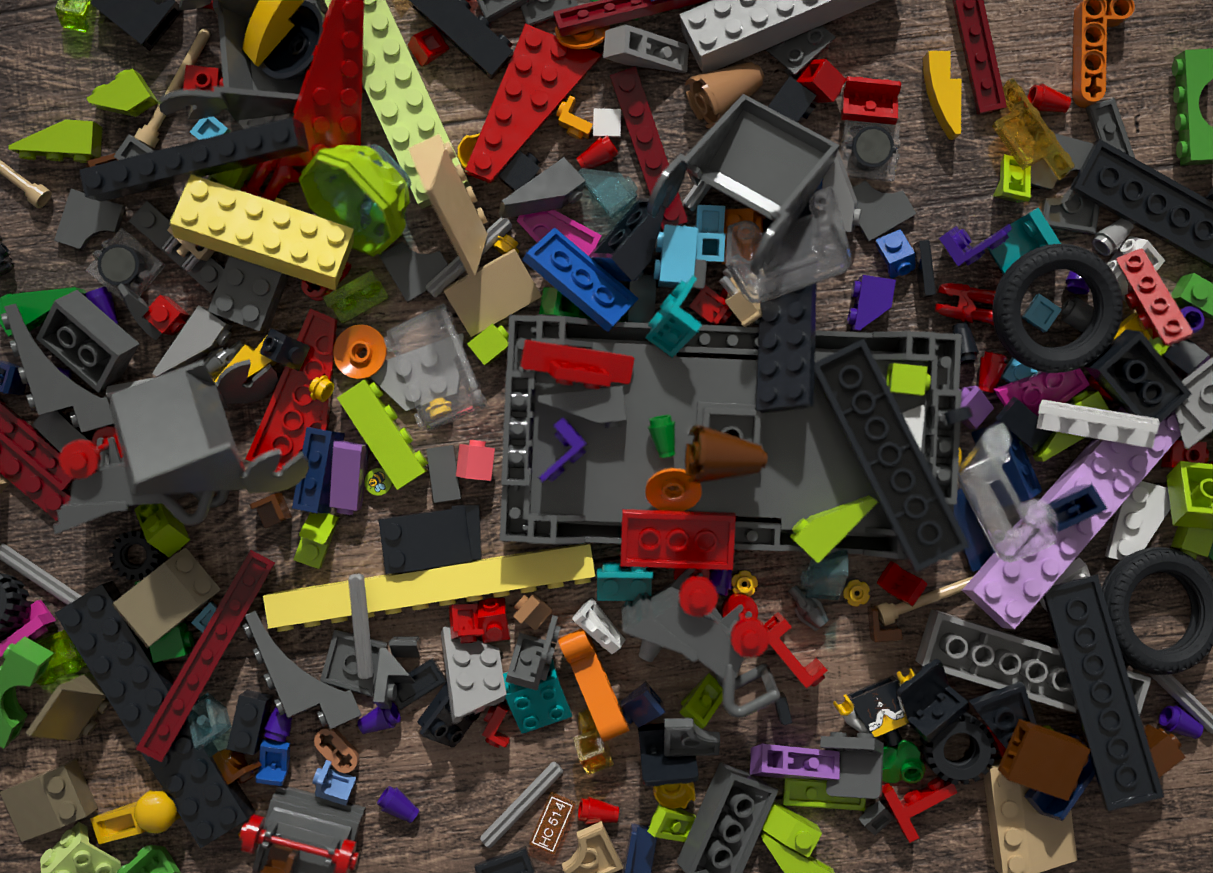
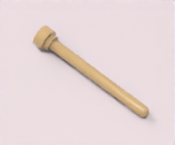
M201 29L165 94L181 90L184 84L186 65L194 66L210 38V31L208 29ZM159 106L148 125H144L142 129L139 128L134 136L153 149L159 141L157 138L159 132L157 131L166 117L165 114L160 112Z
M0 160V174L23 190L29 203L38 209L48 203L52 196V192L42 184L30 183Z
M974 576L920 595L913 607L904 602L896 605L893 603L888 604L887 602L877 605L875 608L878 609L879 621L882 626L895 623V619H898L899 615L963 592L962 589Z

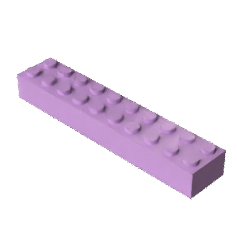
M1120 407V408L1118 409V411H1117V412H1120V413L1129 414V413H1128L1124 408H1122V407ZM1175 410L1159 423L1153 448L1093 438L962 591L1002 628L1015 629L1181 436ZM1093 484L1107 506V510L1056 533L1042 508L1075 486Z

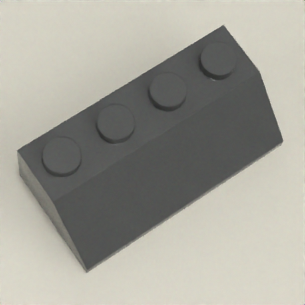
M720 762L677 859L678 865L685 873H743L778 793V789L744 770Z

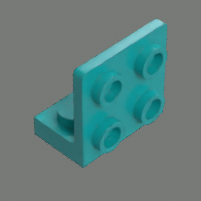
M1037 208L1010 224L1012 229L1007 233L1009 238L1003 244L993 250L989 246L987 249L1004 275L1017 259L1029 251L1042 246L1061 243L1040 209Z
M693 275L686 283L683 280L680 281L672 292L674 296L669 294L660 306L662 308L660 313L657 312L648 324L651 330L647 334L646 339L672 358L698 332L702 325L690 314L679 308L697 280Z
M603 562V567H597V601H633L639 593L644 595L645 592L652 596V567H619L618 562Z
M553 657L551 664H549L550 668L546 681L540 680L538 690L505 682L507 673L503 674L506 688L505 698L522 734L572 717L571 709L559 682Z

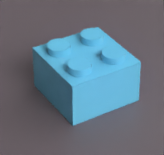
M664 225L663 232H659L656 241V252H661L660 260H655L653 279L658 280L659 287L676 288L681 280L686 283L692 275L694 276L698 227Z

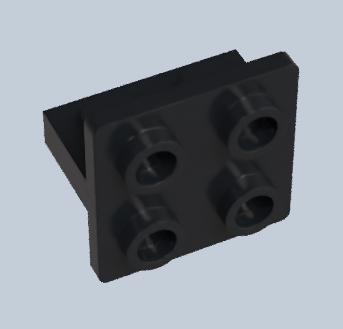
M446 682L418 719L417 723L422 727L419 733L424 738L454 748L463 739L464 734L473 722L478 719L481 712L477 714L472 712L462 717L460 722L452 723L448 685Z

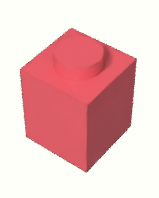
M470 440L469 445L459 444L456 477L491 481L495 448L485 447L486 441Z

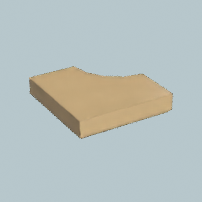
M602 821L577 832V850L569 860L562 863L564 873H614L623 869L622 862Z

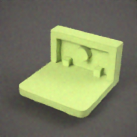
M80 822L72 829L67 830L52 849L45 851L40 860L41 873H117L121 868V862L89 843L88 828Z

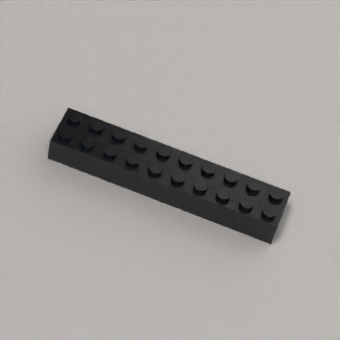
M110 581L97 586L55 612V615L133 741L138 746L175 680L163 661L153 663L150 647H146L112 606L122 595L115 583ZM192 709L162 762L142 752L141 754L167 796L174 801L177 812L201 849L248 820L255 812V809L237 781L227 785L212 757L219 751Z

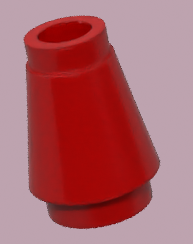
M1043 83L1033 85L1027 96V106L1032 107L1033 111L1066 113L1071 104V97Z
M607 135L604 138L599 137L576 159L583 171L586 172L614 161V157L619 155Z
M985 351L984 356L980 357L978 382L980 390L994 393V388L997 387L1008 364L1005 363L1007 356Z
M589 796L587 799L581 798L578 807V821H584V824H596L601 821L602 823H617L619 806H614Z

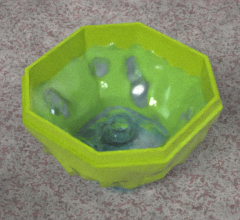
M376 144L370 147L338 145L332 149H322L301 172L302 175L298 179L309 208L318 217L353 228L354 244L352 249L373 257L376 254L380 255L405 230V213L407 206L410 204L408 189L411 187V180L401 166L381 146Z

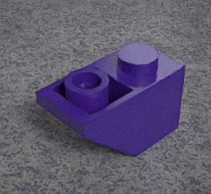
M862 275L858 278V281H854L851 297H855L854 308L849 309L847 324L851 325L850 331L857 332L892 307L896 280Z

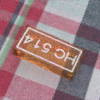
M550 792L529 844L555 854L576 802Z

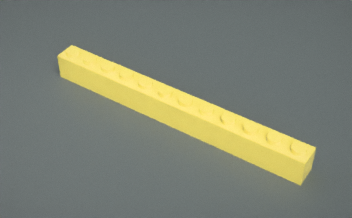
M591 542L416 571L367 577L364 580L368 618L374 617V612L385 610L386 615L402 612V607L412 606V610L429 608L428 603L439 602L440 606L455 604V599L465 597L467 602L481 600L483 599L482 595L493 593L494 597H503L510 595L509 590L520 589L521 593L537 591L536 586L547 585L548 589L563 587V582L574 580L575 585L591 582L590 578L595 577L596 573ZM348 581L272 592L263 596L268 629L277 627V632L294 629V624L304 623V627L321 625L320 620L331 619V623L344 622L348 620L347 616L352 615Z

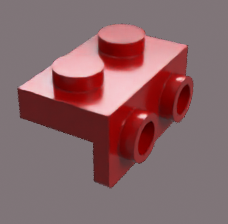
M848 76L842 91L841 120L896 125L901 82L888 79Z

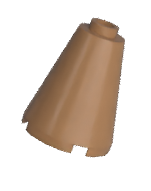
M747 62L688 78L685 86L690 84V90L686 92L690 107L700 121L704 118L708 122L705 126L711 129L742 94L751 97L762 87L764 73L759 65Z

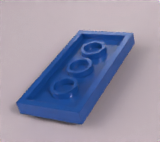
M553 228L534 245L522 259L607 332L613 328L639 299L556 228Z

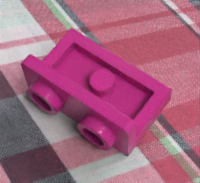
M37 600L30 607L26 608V613H29L28 619L24 618L22 621L25 625L20 629H15V633L0 643V657H3L5 650L11 643L16 644L23 637L35 641L49 631L47 627L53 624L56 619L42 600Z

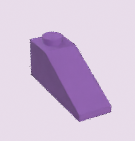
M760 744L751 747L750 775L774 778L839 780L840 751Z

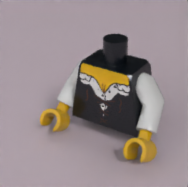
M912 668L909 669L910 673L904 677L898 671L896 675L900 684L892 675L848 695L844 694L845 701L842 704H837L834 701L833 705L842 715L845 722L858 732L873 734L874 738L883 735L888 747L895 746L902 741L898 728L907 724L896 692L903 682L910 680L915 674Z

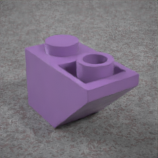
M977 386L962 387L961 407L970 406L973 417L961 422L969 429H977L994 407Z

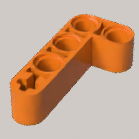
M1083 0L1075 8L1073 20L1072 96L1073 101L1079 107L1086 108L1093 105L1105 95L1107 27L1118 26L1133 14L1135 9L1133 0ZM1086 5L1094 9L1095 15H1090L1086 11ZM1113 6L1121 9L1122 16L1114 12ZM1085 33H1090L1094 37V43L1087 41ZM1085 60L1093 63L1094 71L1089 70L1085 66Z
M581 628L559 638L560 648L572 667L603 742L630 731L589 634Z

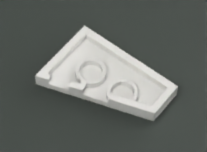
M1144 481L1139 483L1116 511L1105 553L1106 557L1122 560L1136 551L1145 549L1171 509L1167 487Z

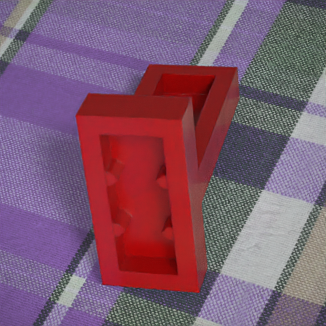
M940 777L931 780L928 783V787L920 791L912 790L908 792L901 801L889 783L882 786V794L909 843L919 839L909 818L958 793L954 784H951L948 780L944 781Z

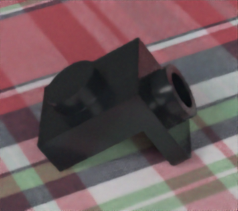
M270 329L263 341L260 354L284 366L300 371L311 346L274 329Z

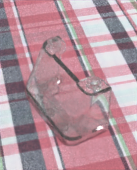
M832 186L813 193L809 200L812 214L796 221L788 236L784 237L774 258L769 265L763 264L758 276L750 272V266L756 250L767 232L762 233L756 223L747 220L727 226L726 267L747 301L757 304L842 274L849 269L851 254L837 196Z
M445 303L387 330V336L384 337L389 353L394 352L418 411L414 414L416 422L420 429L425 427L427 432L490 408L485 395L478 389L480 385L475 378L462 346L457 328L452 324L454 318L450 308Z
M1001 423L985 431L958 468V483L997 556L1006 562H1014L1056 544L1058 520L1046 502L1033 500L1021 504L1002 470L1004 463L1010 461L1007 451L1011 447V437L1004 423Z

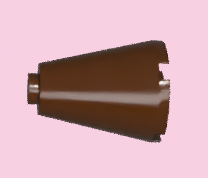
M694 425L688 436L694 437L692 444H686L685 472L686 475L692 476L688 479L691 483L759 474L767 465V453L763 451L761 445L702 425Z

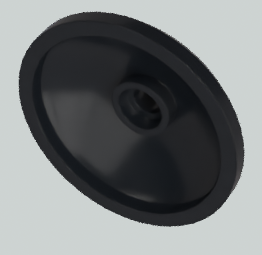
M304 1L289 19L294 24L293 28L260 65L267 75L276 80H292L305 74L310 69L314 58L315 46L318 45L323 31L322 25L325 16L318 7L308 1Z

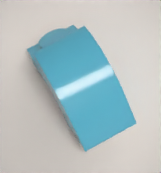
M697 205L696 227H698L696 259L724 262L725 206Z

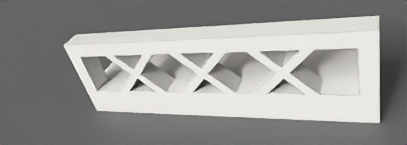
M1043 399L1040 403L1037 422L1038 429L1153 448L1159 426V419Z

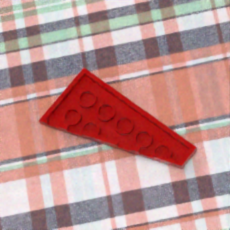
M331 0L322 25L323 31L319 43L315 46L313 52V61L310 69L307 70L293 111L295 113L293 118L304 123L309 151L278 158L276 162L278 166H307L322 149H332L338 145L361 146L364 0Z
M525 23L466 166L465 174L491 184L512 160V157L531 139L534 132L545 123L560 106L561 102L567 98L571 90L582 81L593 65L597 64L602 54L590 49L568 48L562 45L555 35Z
M310 308L297 340L311 346L300 371L285 366L246 456V460L252 462L268 451L280 449L281 457L277 470L274 471L279 472L282 470V466L302 452L307 427L328 430L331 396L325 402H321L318 399L313 400L310 396L309 386L316 377L320 378L323 375L327 376L329 381L332 382L333 349L337 329L336 319Z

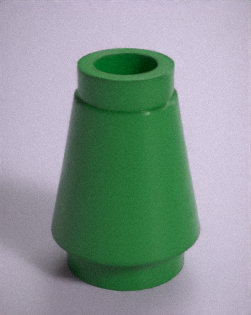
M671 415L650 418L648 430L659 458L676 455L675 421H672Z

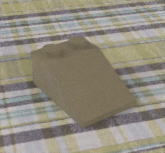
M184 548L116 600L112 606L148 648L212 601L221 589L189 550Z
M88 672L59 685L26 734L30 737L75 741L84 735L87 737L97 725V722H95L97 716L100 713L104 714L111 704L94 676Z
M77 759L0 792L21 842L80 820L98 808Z

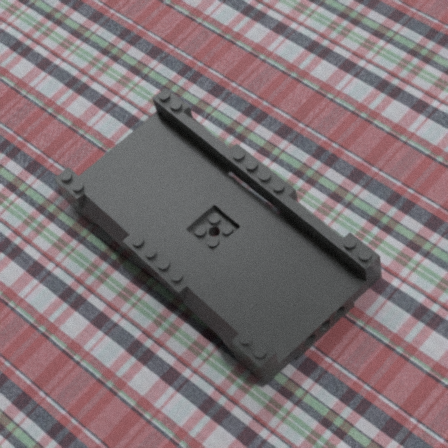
M509 315L500 541L542 544H576L585 542L621 544L622 510H658L646 498L645 487L648 480L657 472L665 469L676 468L685 470L686 444H692L694 437L688 436L694 425H702L722 433L732 429L737 433L738 438L761 445L763 451L767 453V465L759 474L700 482L702 486L700 500L692 508L685 510L691 512L735 513L736 516L781 518V522L736 520L734 549L806 552L790 537L794 533L792 528L800 519L804 518L806 520L814 514L869 495L878 503L829 553L862 554L884 558L908 559L816 375H814V407L761 414V412L756 410L758 360L677 357V354L758 357L759 327L701 325L698 332L672 358L646 339L647 334L651 330L648 326L649 323L617 322L607 332L592 319L567 316ZM816 331L815 362L864 339L885 381L889 364L897 363L927 367V374H930V386L924 395L893 394L901 412L924 405L925 414L921 451L954 514V504H957L960 422L945 425L942 415L945 412L961 407L962 390H959L962 334L917 331L872 333ZM525 340L633 356L635 360L629 384L610 382V386H600V388L623 386L627 420L621 421L622 426L605 428L604 423H596L538 402V396L592 390V388L584 387L582 382L573 381V385L560 384L548 372L523 369L520 363ZM661 415H671L672 421H675L676 455L666 458H659L648 430L650 425L649 419ZM562 418H566L588 443L584 447L586 453L573 464L570 460L562 466L565 471L554 481L550 482L547 479L541 482L538 478L573 448L570 444L565 447L554 435L558 431L554 425ZM952 555L943 560H952Z

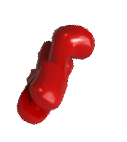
M277 159L258 163L250 181L245 180L240 191L274 202L282 188L287 183H299L298 178L302 174L292 166H278L276 164ZM276 168L268 186L262 193L259 189L270 172Z
M962 283L939 285L938 293L948 296H959L958 306L936 304L935 311L943 316L956 318L963 322L967 321L973 324V320H977L994 326L992 309L975 307L972 301L993 305L996 290L976 289Z

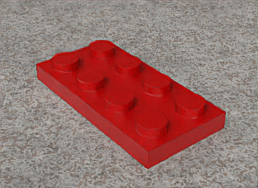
M623 509L621 566L733 570L736 515L735 513Z

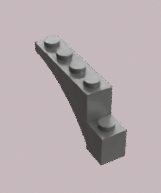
M18 305L4 306L6 313L1 314L5 329H11L15 339L10 341L14 357L20 356L23 367L18 368L22 383H29L32 394H28L27 399L31 411L37 410L38 415L73 406L74 411L69 412L74 428L80 427L81 432L114 424L107 397L100 398L90 393L59 371L32 338L23 321Z
M256 611L245 615L247 623L242 624L248 640L253 638L257 648L253 649L258 664L264 663L268 673L263 676L269 690L275 689L278 699L274 700L280 716L285 714L287 719H290L319 706L320 710L316 712L321 726L327 725L329 731L361 716L351 689L346 692L336 689L303 671L274 643L263 627Z

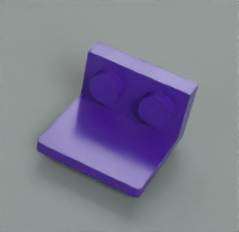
M1008 224L973 248L969 245L972 241L964 229L959 230L957 226L946 232L939 239L957 266L963 262L969 266L985 254L983 249L989 246L993 250L1003 244L1009 238L1007 233L1012 227Z
M562 418L554 425L558 430L554 435L565 447L570 444L573 448L538 478L541 482L547 479L550 482L554 481L565 471L562 466L570 460L573 464L586 453L584 447L588 443L566 418Z

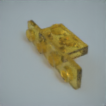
M1014 78L1007 80L1003 86L1006 105L1012 113L996 120L992 127L1022 170L1044 159L1059 180L1065 178L1075 167L1070 155L1065 152L1056 139L1054 132L1048 128L1041 118L1039 111L1031 104L1023 88L1017 84Z

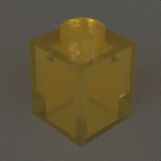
M597 729L573 737L579 762L588 775L614 765L608 742H603Z

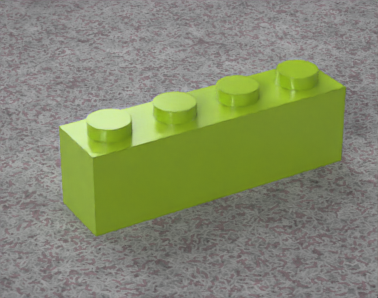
M364 379L338 396L337 399L396 489L399 490L428 472L425 467L428 462L420 450L415 452L410 443L413 442V439L406 428L400 429L395 420L398 419V416L390 405L385 406L380 397L383 396V393L375 382L370 383L369 380Z

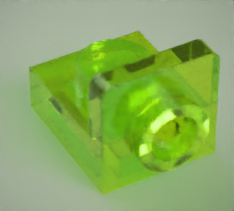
M58 0L55 11L61 26L73 31L88 32L89 24L86 17L92 6L90 4L92 0Z

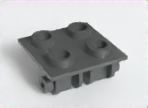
M821 25L765 50L785 66L786 74L793 78L794 76L798 77L800 71L813 59L816 60L825 48L828 49L830 43L836 37Z

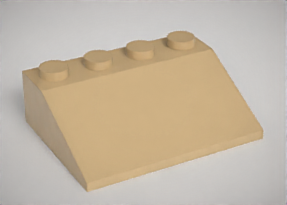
M437 134L408 149L424 189L469 277L472 278L476 275L488 235L483 224L488 221L482 208L476 209L473 204L478 200L471 186L465 188L463 184L467 177L461 165L455 166L452 159L456 158L450 142L444 144L440 134Z
M1002 759L994 760L993 765L988 764L986 768L989 772L986 775L983 774L995 870L998 873H1040L1077 861L1071 810L1062 821L1039 814L1024 797L1029 787L1008 781L999 772L998 767Z

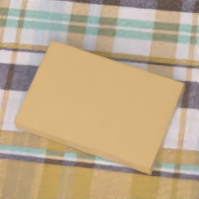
M515 248L477 269L474 277L470 278L467 275L443 289L470 337L485 330L492 323L495 324L542 297Z

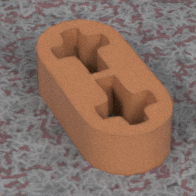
M326 726L315 735V747L328 761L332 762L331 765L341 773H349L354 770L359 763V753L336 728L329 731ZM322 734L325 736L331 734L334 737L331 742L336 749L330 743L326 745L322 743L324 739ZM338 750L344 756H347L348 754L352 756L350 760V763L352 765H350L349 763H346L344 765L341 764L340 761L342 760V756L340 755Z

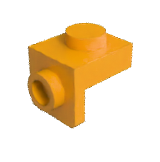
M569 96L567 102H561L556 116L559 117V126L567 129L566 133L576 139L581 140L582 137L589 139L593 131V124L571 114L576 102L575 97Z

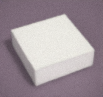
M594 108L593 138H604L607 135L610 138H620L621 109Z

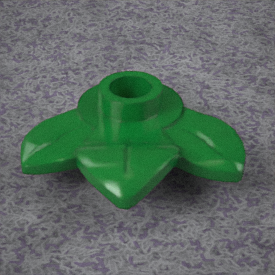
M902 740L897 748L894 746H884L882 781L897 783L904 780L908 783H917L923 778L926 771L925 764L920 759V750L915 744Z

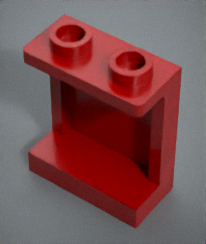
M777 612L764 623L769 634V644L806 688L810 685L812 687L818 685L825 678L824 673L827 672V669L817 658L806 667H803L779 639L792 628L786 619Z

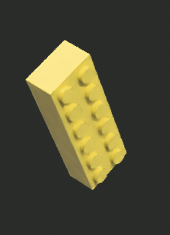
M192 174L170 222L175 238L335 291L354 244L353 228Z

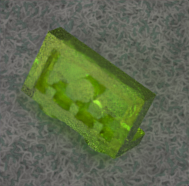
M373 271L367 272L323 297L328 308L334 310L341 323H346L389 298L377 274Z
M65 629L36 642L54 653L46 673L35 682L36 684L42 686L50 685L57 678L66 674L76 673L81 670V667L86 666Z

